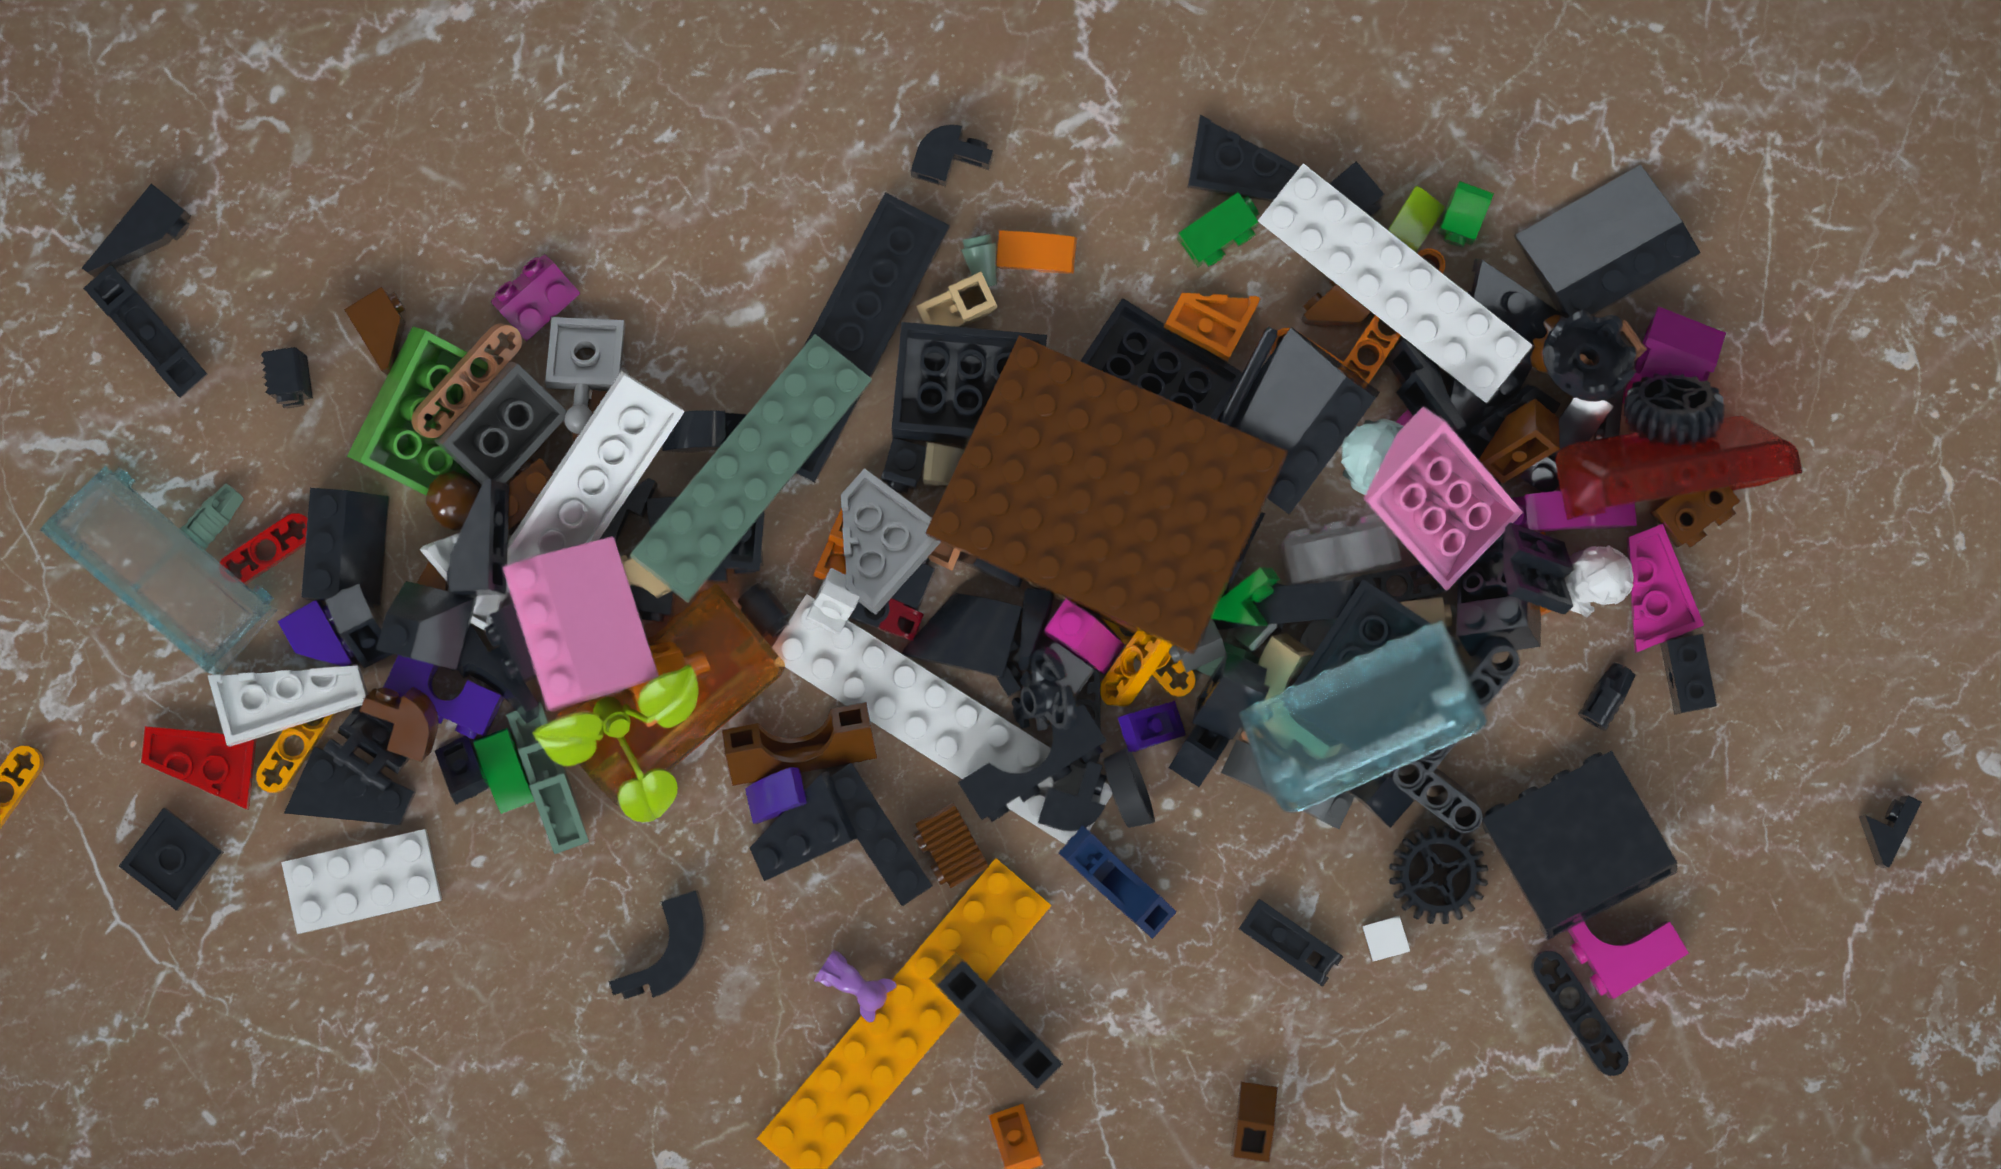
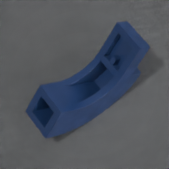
M1084 826L1058 852L1082 877L1152 939L1176 914L1177 911L1131 871Z

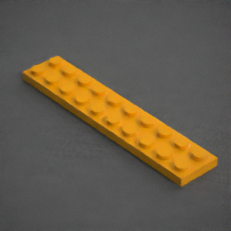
M995 858L892 979L896 983V987L887 993L883 1006L875 1010L874 1021L869 1023L861 1015L757 1137V1140L791 1169H828L961 1013L929 978L957 953L986 983L1052 905Z

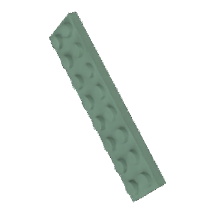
M814 334L632 551L630 557L686 602H689L868 387L872 378Z

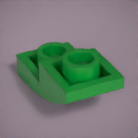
M507 727L475 739L474 746L500 813L502 814L534 802L529 780L521 765L522 761L509 728Z

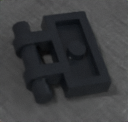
M362 705L354 708L339 727L338 733L347 739L342 746L331 738L326 743L323 751L334 757L333 762L341 768L346 766L361 776L360 781L367 786L374 785L384 792L392 781L381 773L386 766L398 774L410 758L387 750L394 723L361 712ZM358 747L375 758L371 764H368L354 754Z

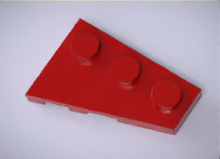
M145 726L141 763L249 810L257 738L230 747L226 744L223 733Z

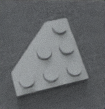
M864 468L841 494L844 526L843 545L846 560L845 578L846 589L860 596L858 602L874 614H877L941 542L925 534L932 520L929 515Z

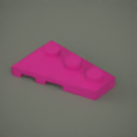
M1663 524L1628 537V559L1632 564L1634 587H1632L1630 592L1634 652L1637 653L1704 626Z

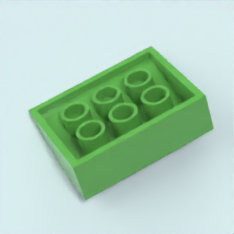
M412 326L347 457L425 496L430 484L440 474L455 471L469 477L470 474L434 441L436 438H428L417 433L411 421L415 409L467 352L426 330ZM479 358L474 359L470 367L471 373L477 378L482 377L487 372L488 364ZM452 384L446 391V399L450 404H456L461 401L463 397L462 387L459 384ZM437 400L435 405L441 408L434 415L428 413L424 415L423 418L426 420L424 428L427 426L434 428L436 426L433 420L440 411L448 414L450 410L441 406Z

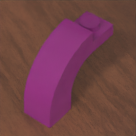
M1634 489L1565 490L1525 494V496L1511 498L1523 511L1513 523L1535 532L1568 529H1612L1637 526Z

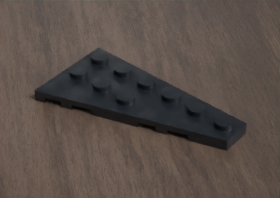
M1475 259L1472 269L1473 272H1476L1472 291H1467V294L1533 345L1488 403H1485L1452 375L1449 374L1446 384L1450 385L1448 395L1467 425L1457 436L1479 460L1488 444L1471 434V428L1520 390L1532 368L1530 356L1535 348L1533 340L1535 338H1544L1547 330L1543 322L1555 314L1560 316L1561 313L1485 261Z

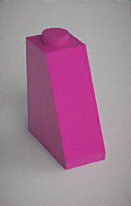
M1067 599L1064 600L1044 632L1046 637L1057 642L1082 661L1089 663L1103 675L1107 673L1125 646L1097 619Z

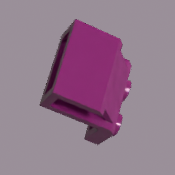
M1658 306L1646 328L1642 341L1647 350L1637 358L1634 369L1637 371L1624 386L1623 404L1625 403L1628 389L1632 388L1634 382L1641 381L1642 377L1645 376L1653 378L1655 373L1660 375H1667L1669 372L1672 375L1684 373V376L1690 378L1697 376L1700 382L1708 381L1710 372L1713 373L1717 365L1726 333Z

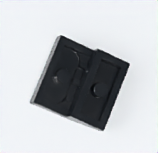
M1510 522L1505 527L1503 545L1504 572L1509 595L1565 615L1574 607L1564 579L1574 570L1565 542Z

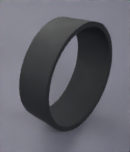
M1125 747L1104 758L1107 779L1126 826L1132 828L1155 823L1151 800L1132 752L1129 753L1128 748Z

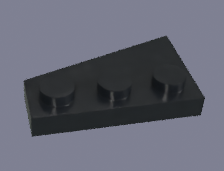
M1200 115L1188 188L1234 195L1239 192L1241 197L1248 196L1252 199L1273 202L1300 167L1265 148L1254 145L1241 138L1235 132L1228 131L1211 122L1212 120Z
M314 747L284 811V814L401 825L416 792L391 781L384 792L374 785L367 786L360 781L361 776L346 766L341 768L333 762L334 757L322 749Z
M828 771L821 773L804 791L806 804L784 811L750 847L764 881L858 839Z

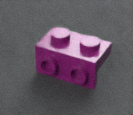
M546 254L540 258L535 257L523 267V273L513 282L508 281L500 286L495 293L496 297L491 300V303L505 319L518 329L525 341L529 340L551 320V317H555L581 294Z

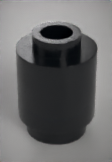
M757 583L737 600L742 607L741 613L762 637L770 634L772 638H775L782 633L785 627L789 626L787 619L790 613L768 587L763 588L760 583Z

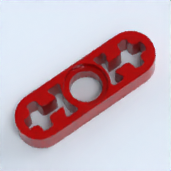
M299 513L289 514L223 557L218 565V575L221 581L231 587H243L306 545L308 517ZM293 521L299 525L305 523L306 527L302 530L304 536L301 539L291 536L285 540L289 548L284 550L282 542L274 536V533L279 530L280 535L285 536L291 532L290 524ZM264 540H271L276 546L275 556L268 561L259 559L256 553L258 544ZM248 551L252 561L259 565L255 570L250 564L240 571L242 577L239 580L234 576L229 578L227 576V573L231 570L229 566L231 562L240 565L248 560L243 556V553Z

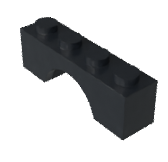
M1083 703L1078 706L1077 722L1072 728L1062 731L1051 723L1053 732L1052 748L1048 757L1037 768L1024 773H1008L988 763L958 782L981 820L989 817L991 822H994L1010 811L1007 804L1020 797L1024 803L1041 792L1038 785L1051 777L1055 783L1072 772L1069 765L1082 757L1084 762L1087 763L1104 752L1100 745L1107 740Z
M850 763L830 776L858 841L900 905H906L933 887L854 765Z
M957 953L929 978L1036 1090L1063 1065Z

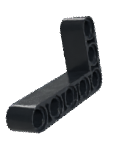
M1503 636L1490 637L1483 643L1393 752L1388 763L1392 778L1401 790L1461 833L1473 832L1480 826L1483 817L1476 798L1469 791L1436 767L1517 671L1520 663L1519 655L1511 641ZM1506 650L1509 652V656L1504 662H1492V657L1497 651ZM1473 680H1486L1482 689L1478 691L1468 690ZM1450 708H1462L1459 717L1455 719L1445 718V714ZM1435 735L1439 737L1437 744L1434 746H1421L1427 736ZM1403 765H1416L1415 770L1411 774H1398L1400 767ZM1434 785L1444 786L1442 793L1438 796L1427 795L1430 787ZM1460 807H1472V811L1468 816L1463 818L1455 816L1456 811Z

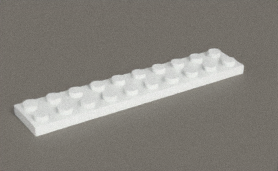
M808 594L805 595L789 620V626L784 628L767 655L846 706L867 702L871 722L961 779H964L988 763L1008 773L1028 772L1041 765L1051 751V748L849 620L846 621L840 635L807 620L806 617L815 600ZM1073 764L1069 765L1072 769L1071 773L1055 783L1051 777L1038 785L1041 792L1024 803L1018 797L1007 804L1011 811L1063 844H1066L1077 831H1060L1038 824V820L1049 787L1077 796L1085 770ZM1105 783L1101 796L1093 794L1091 801L1106 805L1112 796L1110 786ZM1093 824L1088 826L1086 829L1090 831Z

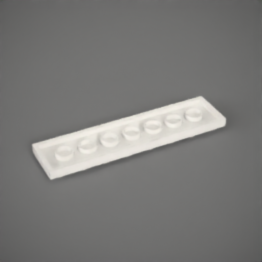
M1304 163L1258 220V222L1485 403H1488L1533 347L1531 343Z
M621 371L509 539L507 566L538 555L599 540L685 412L683 408ZM508 583L506 594L472 596V598L477 600L471 623L484 630V627L488 626L486 619L489 614L514 603Z

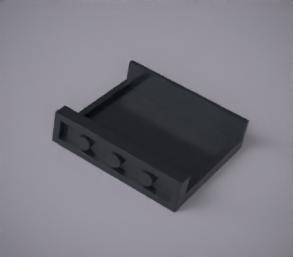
M1612 750L1604 755L1599 752L1589 756L1583 761V766L1571 772L1569 769L1555 774L1550 779V783L1539 789L1537 786H1533L1519 794L1518 800L1508 805L1504 803L1498 804L1490 808L1486 812V816L1482 818L1484 832L1489 833L1536 915L1540 929L1547 941L1677 873V860Z

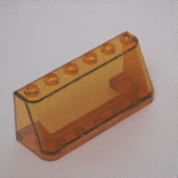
M717 583L710 589L701 592L696 601L683 612L674 615L663 629L647 639L649 646L674 642L684 657L702 650L708 660L710 670L696 676L698 682L696 706L690 716L682 723L671 728H664L657 722L647 727L642 720L629 715L631 724L629 731L624 737L643 775L656 768L671 771L772 685L785 669L784 661ZM625 688L566 708L558 714L557 718L581 711L593 713L596 703L605 697H615L622 706L629 704L632 709L636 710L629 689ZM603 731V738L595 740L596 750L594 754L579 765L594 784L615 805L620 806L618 802L620 786L625 781L637 778L618 739L607 736Z

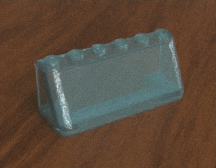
M1442 620L1435 624L1425 625L1413 634L1399 640L1390 641L1380 649L1366 655L1357 656L1347 664L1333 670L1324 671L1314 679L1298 686L1289 687L1283 693L1268 700L1256 702L1248 709L1239 712L1264 784L1284 811L1291 813L1312 807L1481 730L1487 722L1480 701Z

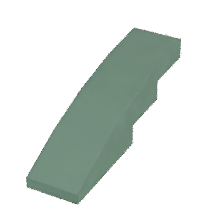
M540 701L538 702L539 717L527 724L516 710L507 713L506 716L518 746V753L528 777L532 795L555 855L588 843L589 839L564 765L553 761L533 734V731L549 723Z

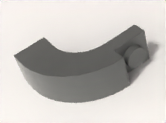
M1236 740L1221 771L1222 774L1243 785L1285 802L1337 829H1340L1355 797L1340 789L1339 786L1301 767L1239 740Z

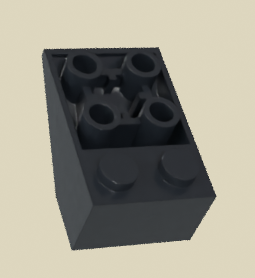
M1504 534L1458 579L1457 638L1470 657L1474 656L1483 643L1493 636L1508 638L1516 650L1541 647L1540 606L1509 595L1503 562ZM1500 650V651H1497L1496 653L1507 652V651H1506V650Z

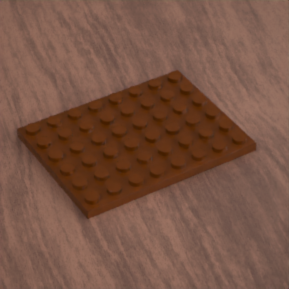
M1019 335L925 534L928 537L1194 655L1288 453L1279 447Z

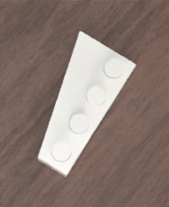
M358 666L312 668L299 671L282 670L269 673L251 672L223 676L207 675L226 744L230 747L360 706L364 697L368 694L361 669Z

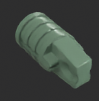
M224 484L213 496H210L201 504L202 506L194 512L195 514L180 529L206 550L209 547L208 545L215 540V537L222 532V529L230 523L231 518L244 498L230 485Z

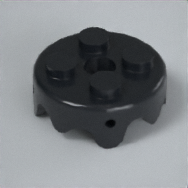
M1580 310L1568 318L1562 316L1548 333L1543 346V360L1548 374L1564 392L1584 401L1599 402L1616 396L1635 375L1637 370L1633 366L1636 349L1634 346H1628L1623 342L1621 338L1623 324L1619 317L1607 315L1599 318L1590 315L1586 310ZM1579 354H1584L1585 357L1592 360L1594 366L1585 364Z

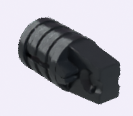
M1613 662L1594 686V690L1589 694L1588 700L1585 701L1578 715L1594 727L1606 731L1610 722L1613 721L1614 715L1619 711V707L1624 703L1636 676L1635 673L1628 667Z

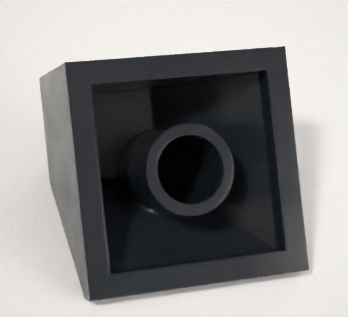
M406 581L385 614L377 650L458 670L477 599Z

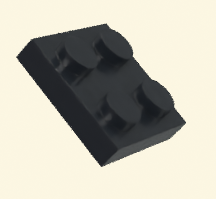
M163 808L120 863L119 867L173 909L179 911L224 852L170 810Z

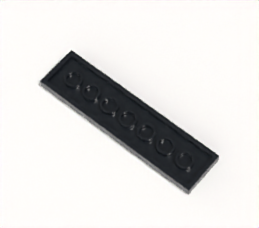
M885 192L805 345L816 334L871 378L943 242L950 225ZM861 395L796 472L797 475L816 483Z

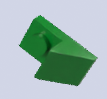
M1260 567L1222 597L1213 613L1212 619L1254 626H1267L1268 623L1252 601L1258 603L1274 591L1271 586L1278 582L1280 578L1273 568Z

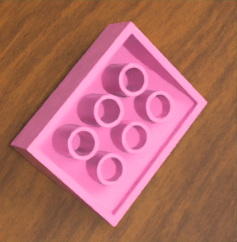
M1424 407L1397 433L1364 497L1367 504L1446 591L1505 532V527L1510 522L1513 523L1523 513L1449 425Z
M614 537L538 555L503 567L543 696L550 711L556 712L653 680L659 676Z

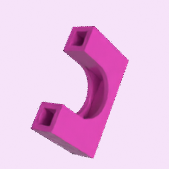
M1585 921L1568 930L1575 942L1570 945L1574 955L1581 964L1587 962L1594 975L1589 977L1594 988L1600 996L1606 994L1610 999L1617 998L1689 954L1671 922H1663L1635 940L1616 946L1597 939L1590 932Z

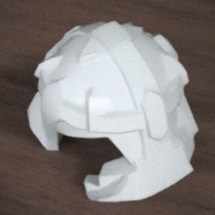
M1610 545L1607 547H1588L1570 556L1574 570L1564 579L1574 605L1570 609L1571 611L1582 614L1584 617H1589L1594 612V607L1590 606V602H1596L1601 605L1618 604L1632 591V587H1634L1632 564L1628 557L1610 547Z

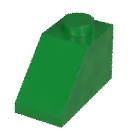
M1459 181L1451 193L1437 233L1445 236L1444 241L1457 247H1464L1465 243L1472 245L1476 240L1494 193Z

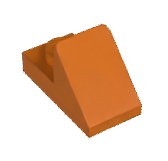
M1023 1104L988 1115L1005 1169H1033L1043 1165Z

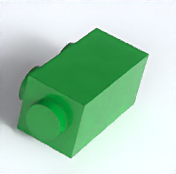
M1237 192L1180 231L1177 240L1197 268L1204 263L1211 267L1226 256L1223 251L1233 243L1240 247L1256 235L1253 229L1259 223L1256 217L1260 213L1248 196L1243 199L1239 192Z

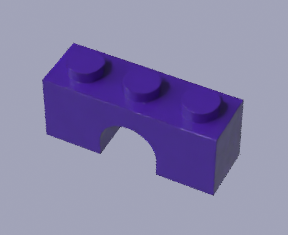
M400 655L397 656L383 688H389L398 692L399 697L402 698L409 689L415 687L425 693L434 704L439 724H442L444 718L457 724L454 731L471 739H475L477 733L482 736L488 734L504 700L502 695L467 680L459 696L448 701L441 700L434 693L432 686L433 678L439 666Z

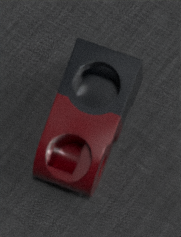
M890 598L877 614H874L860 602H857L849 618L913 641L924 614Z

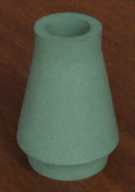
M991 234L963 239L964 249H961V252L971 275L982 272L988 287L997 285L996 242H992Z

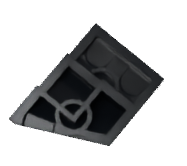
M954 593L918 632L914 640L908 643L903 649L902 654L934 664L940 663L1003 679L1023 608L988 598Z

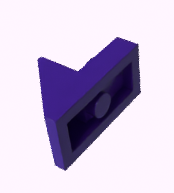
M1175 701L1118 717L1129 753L1186 736Z

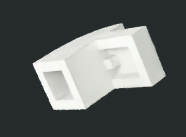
M833 568L829 570L806 617L807 620L837 635L841 634L847 619L860 597L846 589L845 574Z

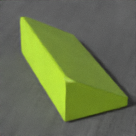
M1416 185L1388 231L1413 251L1417 252L1445 206Z

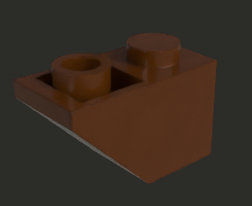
M1331 280L1329 283L1333 288L1324 296L1318 292L1304 304L1303 308L1307 312L1303 314L1301 320L1306 325L1357 327L1372 312Z
M1241 1081L1230 1151L1232 1157L1269 1163L1275 1126L1278 1087Z

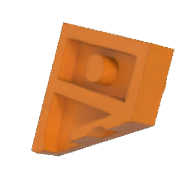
M1181 293L1164 328L1228 361L1261 298L1258 296L1231 298L1224 294L1202 296L1199 293Z

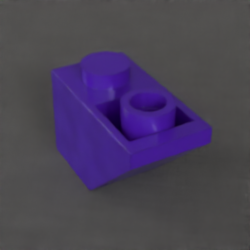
M314 600L277 621L296 654L342 667L357 666L353 659L355 655L337 631L328 606H323L322 602Z

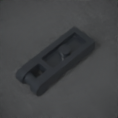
M1261 899L1256 901L1238 928L1322 987L1328 981L1327 974L1333 965L1338 966L1343 959L1341 954ZM1313 950L1322 955L1315 967L1306 962Z

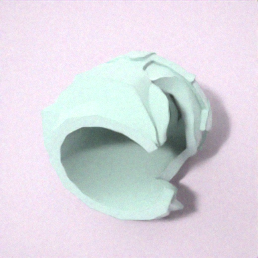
M1381 418L1375 422L1365 420L1363 425H1356V429L1345 437L1341 446V463L1346 468L1343 471V476L1350 480L1351 487L1354 490L1366 495L1393 440L1404 426Z

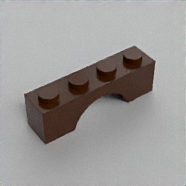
M867 702L830 709L826 721L820 728L808 735L797 738H783L772 735L764 730L759 723L722 730L725 756L733 786L757 782L788 768H799L800 773L877 758Z

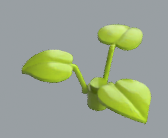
M688 664L677 671L663 674L651 680L643 687L639 694L638 706L641 712L632 709L629 704L622 706L615 697H605L596 703L593 713L581 711L565 715L533 731V734L550 758L564 766L577 765L589 759L596 750L595 740L603 738V731L607 736L617 738L637 778L625 781L620 786L618 791L619 805L623 812L632 820L637 822L654 821L656 818L661 817L671 806L677 795L678 786L675 777L665 769H652L643 775L624 737L629 731L631 724L629 715L646 723H651L656 719L658 724L664 728H671L682 723L690 716L696 706L698 682L695 672Z

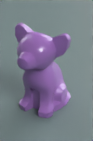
M836 950L832 951L814 979L815 982H820L827 987L833 985L840 991L856 995L860 1005V1013L869 1023H872L875 1019V1010L881 1008L885 1003L887 993L896 987V983L890 979L865 981L854 967L847 964V959Z

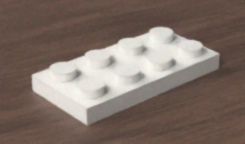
M427 829L281 862L297 934L442 901Z

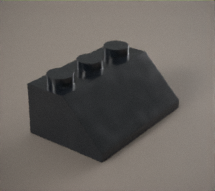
M310 488L302 598L312 601H325L337 595L341 590L359 584L373 605H381L389 496L350 490Z

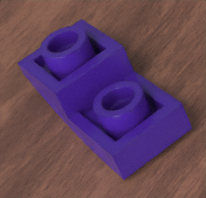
M799 768L782 770L745 788L753 824L780 816L784 811L807 803Z

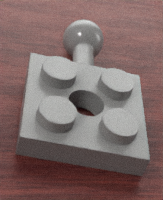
M551 317L545 384L546 388L575 390L573 406L567 410L564 418L566 427L575 434L581 433L593 415L592 411L588 408L589 390L608 391L621 372L625 335L624 320ZM582 348H590L596 352L591 359L585 361L575 356Z

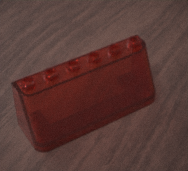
M1744 416L1724 418L1721 430L1717 431L1716 437L1708 438L1707 443L1696 442L1693 447L1687 444L1681 445L1680 448L1670 444L1665 447L1663 443L1656 442L1652 444L1649 438L1641 439L1638 438L1637 433L1573 443L1563 447L1556 456V469L1567 520L1606 513V508L1717 488L1730 487L1732 491L1761 487L1803 473L1798 450L1791 442Z

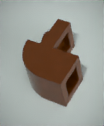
M412 687L401 698L398 692L392 689L374 688L364 697L360 709L361 712L395 723L387 748L388 751L422 762L432 752L439 722L436 708L425 693Z

